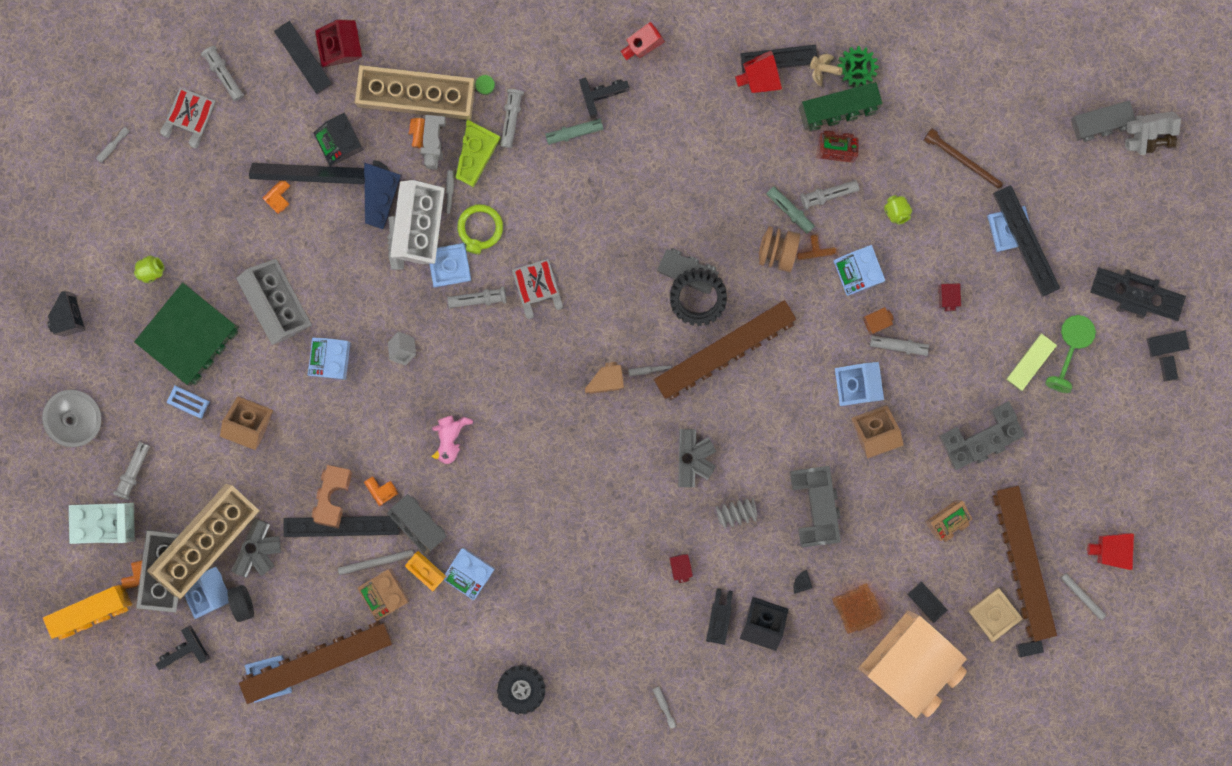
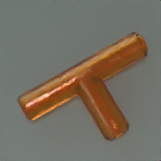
M811 235L812 251L801 252L797 255L798 260H806L835 255L836 249L835 247L820 249L818 235Z

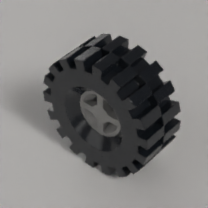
M524 664L512 666L499 679L497 687L498 699L501 701V705L508 709L507 711H512L517 715L533 712L541 705L545 697L546 684L544 678L532 666H525Z

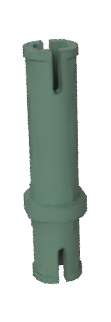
M599 118L568 128L564 126L561 127V130L545 133L548 145L564 140L568 142L571 138L602 131L603 125Z
M775 186L767 192L766 195L792 219L791 222L793 224L796 223L806 234L815 227L806 218L804 212L797 209Z

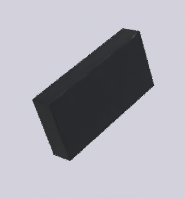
M1186 330L1147 338L1150 357L1190 349Z
M923 582L917 584L907 594L933 623L948 611Z

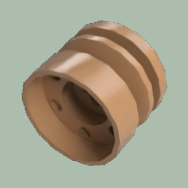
M768 226L759 248V265L764 266L766 258H769V268L777 260L778 270L791 273L799 245L800 233L788 231L785 237L781 238L780 228L777 229L776 235L772 236L773 227Z

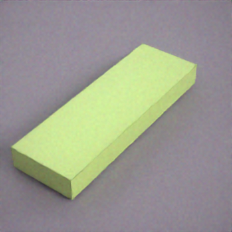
M1040 334L1006 380L1020 391H1023L1057 345L1043 334Z

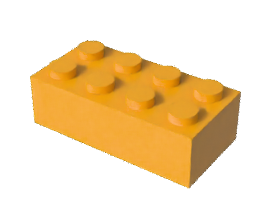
M121 584L43 617V621L51 639L58 637L59 640L75 635V630L80 632L93 627V622L96 625L111 619V614L114 617L129 611L127 607L132 606V602L126 589Z

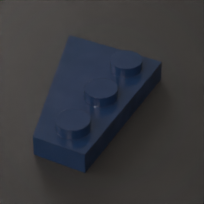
M364 163L365 224L384 229L401 175Z

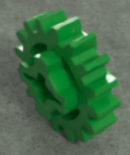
M857 46L854 51L850 47L849 53L843 52L845 58L839 57L838 61L842 64H838L837 67L842 68V74L838 76L844 77L842 82H849L848 87L852 83L855 84V87H858L859 84L866 85V81L872 83L873 79L871 77L877 76L874 70H878L879 66L874 65V63L878 59H872L874 53L868 54V48L862 51L860 46ZM854 55H860V56H863V57H862V58H856ZM846 62L849 65L848 72H846L845 69ZM863 62L860 69L853 71L855 65ZM868 62L870 64V72L866 68ZM859 76L861 79H854L852 77Z

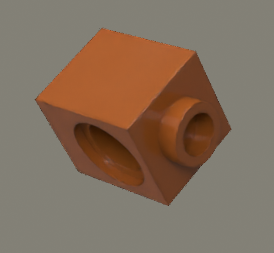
M885 307L862 318L870 335L893 325L892 321L894 320L891 311L886 310Z

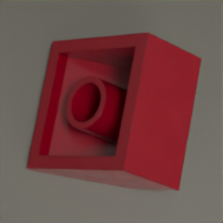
M337 19L315 30L322 68L350 63L362 58L356 20Z

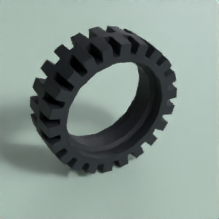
M691 268L690 272L686 270L683 275L679 274L670 290L672 311L674 314L676 313V317L679 320L682 319L684 323L689 322L692 326H694V323H697V326H702V323L708 325L710 321L715 322L717 317L720 318L727 304V292L723 280L720 277L718 278V274L715 272L712 274L711 270L707 269L704 271L703 268H699V270ZM695 281L707 282L712 285L717 293L715 305L708 311L701 313L685 309L679 298L680 292L685 285Z

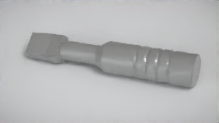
M124 127L115 140L110 142L96 159L102 163L116 148L118 142L125 138L129 130Z
M451 170L447 171V214H450L452 194L454 193L455 171Z
M647 366L628 369L629 377L651 374L652 372L663 371L672 367Z
M660 687L653 688L652 690L660 708L667 717L670 728L676 727L675 720L671 717L668 704Z

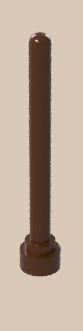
M933 128L929 130L923 141L929 145L936 144L996 188L1003 186L999 179L940 139V135H938L936 130Z

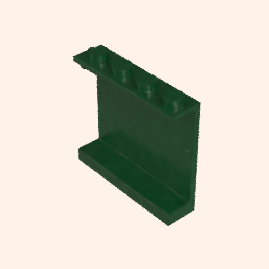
M182 282L136 338L134 343L186 385L192 386V384L196 385L201 380V373L213 365L214 357L217 354L221 355L226 349L225 344L229 339L233 340L236 337L239 326L205 301L190 286Z

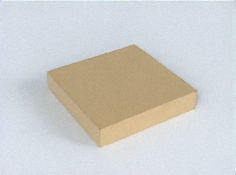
M1000 588L994 590L968 610L969 614L991 642H994L1023 619Z

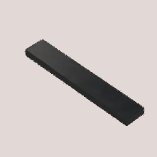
M252 163L249 171V179L341 184H364L365 182L364 168Z
M1009 185L994 192L993 196L1041 297L1061 289L1012 186Z
M390 516L341 517L339 528L316 524L312 517L283 518L284 537L399 535V526Z

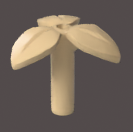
M823 54L819 58L813 57L810 69H814L812 77L817 85L822 86V71L836 75L842 74L841 67L828 65L834 56Z

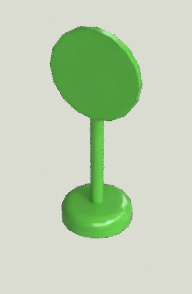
M1071 316L1062 325V338L1070 346L1060 376H1050L1046 379L1045 384L1051 389L1062 393H1071L1072 384L1064 379L1074 349L1086 348L1095 339L1096 331L1094 324L1085 316Z

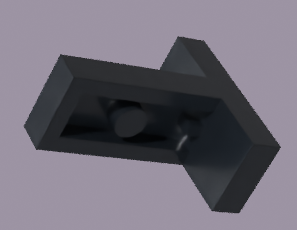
M587 78L579 79L590 119L598 117L594 104L595 101L628 92L630 89L628 81L620 79L612 82L610 86L600 85L593 88L594 91H590Z
M191 625L181 630L188 644L184 642L175 647L177 651L171 655L167 652L160 656V661L155 664L158 670L164 669L192 651L200 664L210 659Z

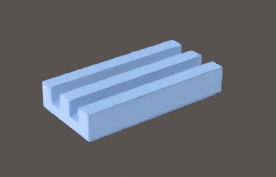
M174 385L166 403L202 419L210 401ZM179 391L204 404L203 406H200L188 399H185L177 395L176 392ZM173 398H176V399H178V400H180V401H182V402H185V403H187V404H189V405H191V406H193V407H195V408H197V409H200V412L197 413V412H195V411H193V410H191V409H189V408H187V407H184V406H182V405H180V404H178V403H176V402H174V401H172V400H173Z

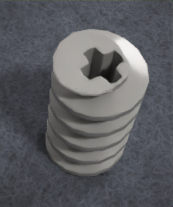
M753 497L751 503L748 499H745L744 505L740 500L737 501V507H735L733 502H730L729 509L725 504H722V510L715 506L719 524H722L724 529L727 528L728 522L734 527L735 521L742 525V519L746 523H749L750 517H752L754 522L757 521V510Z

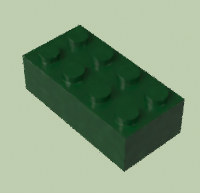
M877 82L802 101L799 112L804 130L809 129L810 132L820 130L821 126L828 124V127L838 125L841 120L846 119L847 122L857 120L860 115H865V117L873 116L879 111L883 103Z

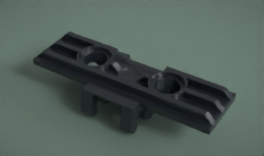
M1098 267L1090 290L1092 294L1119 302L1120 305L1117 306L1116 311L1124 312L1126 310L1137 314L1136 317L1140 319L1146 317V313L1150 312L1178 322L1186 299L1185 295L1158 287L1159 279L1155 278L1152 280L1131 273L1128 269L1121 275ZM1129 281L1151 287L1150 292L1130 286ZM1117 283H1120V285L1122 286L1123 290L1121 294L1115 291V285ZM1154 295L1161 297V304L1159 306H1155L1152 303Z

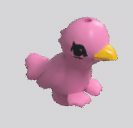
M451 415L439 419V425L434 426L432 430L438 431L441 442L438 450L431 457L438 459L444 464L452 463L460 451V448H458L460 444L454 445V441L463 426L473 424V420L470 418L462 417L454 421Z

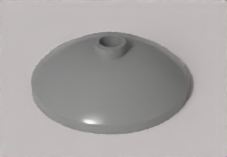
M65 390L55 394L48 400L43 409L42 423L47 435L57 444L65 447H80L90 442L97 435L101 426V413L98 405L89 395L77 390ZM66 418H70L72 423L68 424Z

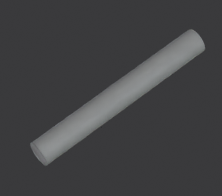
M1067 573L1060 577L1100 620L1105 618L1106 614Z

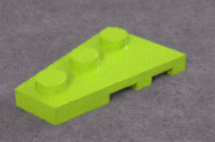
M467 119L456 179L474 188L501 137Z

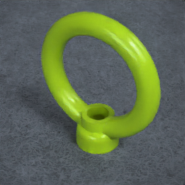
M482 204L473 205L464 210L460 215L457 230L461 240L467 245L466 251L480 255L482 249L490 248L499 241L503 232V222L499 213L492 207ZM476 212L489 214L495 222L493 236L484 242L471 239L465 231L466 220Z

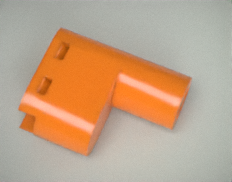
M413 118L410 120L409 135H413L412 147L421 149L423 147L425 119Z
M279 181L262 197L278 214L289 205L281 195L290 185L286 181Z
M372 476L364 482L379 507L398 495L392 481L380 487Z
M142 560L131 563L133 576L121 579L124 589L139 586Z

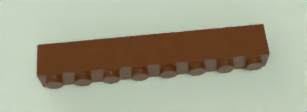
M783 300L656 377L653 381L663 398H669L671 401L680 395V390L684 388L689 390L696 386L695 381L702 378L704 381L713 375L711 373L713 370L718 368L720 371L729 366L728 361L734 358L737 361L744 357V352L749 348L753 351L762 346L760 342L764 339L772 340L778 336L777 332L782 328L786 331L795 326L793 322L797 319L787 302Z
M1019 485L994 490V495L991 498L994 507L997 506L999 514H996L998 524L1002 525L1003 528L1001 537L1003 543L1007 544V560L1009 563H1012L1011 577L1017 583L1018 589H1015L1017 599L1022 602L1023 607L1020 608L1022 618L1026 619L1027 622L1025 627L1026 635L1035 642L1056 637L1057 632Z
M380 621L369 624V629L364 631L361 628L350 632L352 636L345 639L343 635L333 639V644L328 646L325 643L314 647L316 651L308 653L307 650L296 654L297 658L290 661L289 658L279 661V666L272 668L271 665L260 669L261 673L255 676L253 673L243 676V681L239 682V686L246 704L255 702L392 645L393 641L385 622L381 624Z

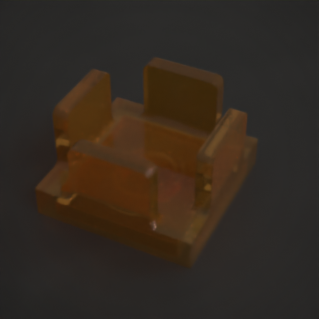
M867 583L831 598L847 634L856 630L861 631L876 624V621L883 619L880 607Z

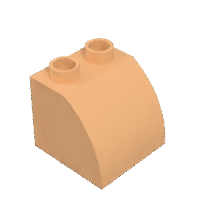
M908 610L858 669L912 716L917 718L922 713L925 717H929L942 702L937 694L947 683L953 688L967 673V670L962 666L967 658L921 616Z

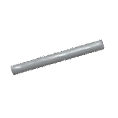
M412 549L339 567L338 572L339 575L412 558L414 552Z

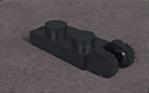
M717 588L715 600L712 604L706 641L725 645L732 610L733 591H728L726 605L719 604L722 592L721 589Z

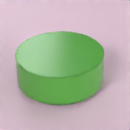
M482 75L476 80V89L480 94L489 95L494 91L495 83L490 76Z

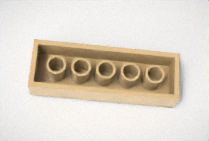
M359 65L355 104L359 108L471 120L475 80L474 78Z
M225 484L147 572L172 595L181 599L255 517L259 510L233 485Z

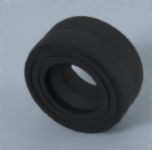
M244 585L229 589L227 592L228 602L236 621L242 622L253 618L254 608L247 588Z

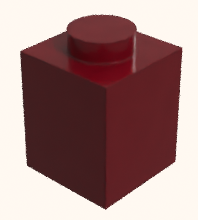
M960 283L938 285L939 308H944L945 312L956 311V308L961 307Z
M688 553L669 557L674 581L678 580V583L690 581L689 578L693 577Z

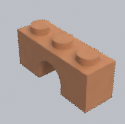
M327 465L326 470H323L321 481H323L322 488L318 489L316 497L319 500L318 505L313 508L312 518H314L316 524L339 528L343 509L333 506L330 498L333 492L337 490L348 491L352 476L351 470Z

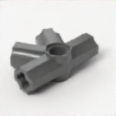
M679 429L678 487H695V473L708 480L716 467L704 459L716 452L712 442L707 437L696 443V429ZM690 453L693 457L692 461L687 464L682 461L683 454Z
M257 518L254 519L231 572L247 578L253 565L262 576L275 566L267 554L281 553L279 536L265 538L271 524ZM247 543L255 544L256 551L254 553H249L246 550Z

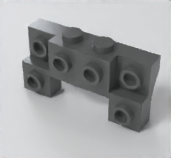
M1009 401L990 410L997 424L966 439H963L958 427L939 435L954 470H958L974 461L981 463L989 458L987 455L993 452L995 455L1006 450L1005 446L1025 436Z
M830 466L790 471L792 490L808 488L813 526L798 528L801 548L841 543L837 520L840 519L839 507L835 506V500L838 497L836 488L832 486Z

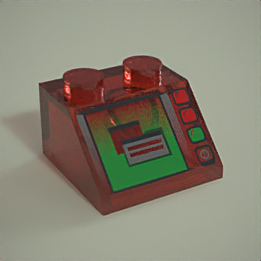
M824 131L818 137L816 158L854 163L858 158L859 138L854 137V134L850 133L835 135L834 131Z

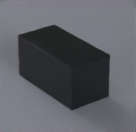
M1174 356L1159 358L1163 381L1178 379Z
M1041 640L1016 645L1018 657L1020 658L1044 653Z

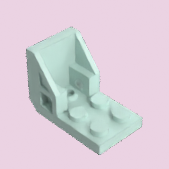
M134 503L69 505L70 544L134 542Z

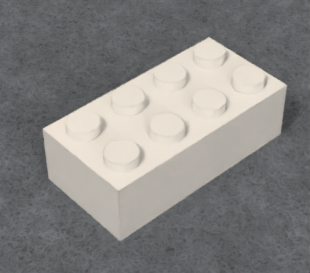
M415 180L400 181L391 258L419 264H435L445 188Z

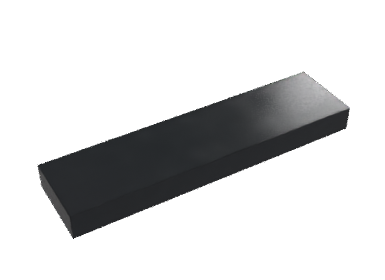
M290 20L274 30L316 94L332 85V82Z
M816 44L740 53L742 73H745L744 63L768 51H772L777 69L807 66L811 64L814 56L817 57Z

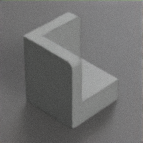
M398 331L388 342L389 360L406 366L416 355L414 338Z

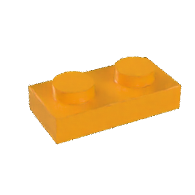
M419 551L405 565L431 591H434L447 577Z

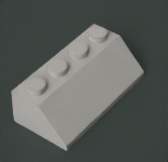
M277 259L248 268L236 278L272 345L285 341L312 326Z

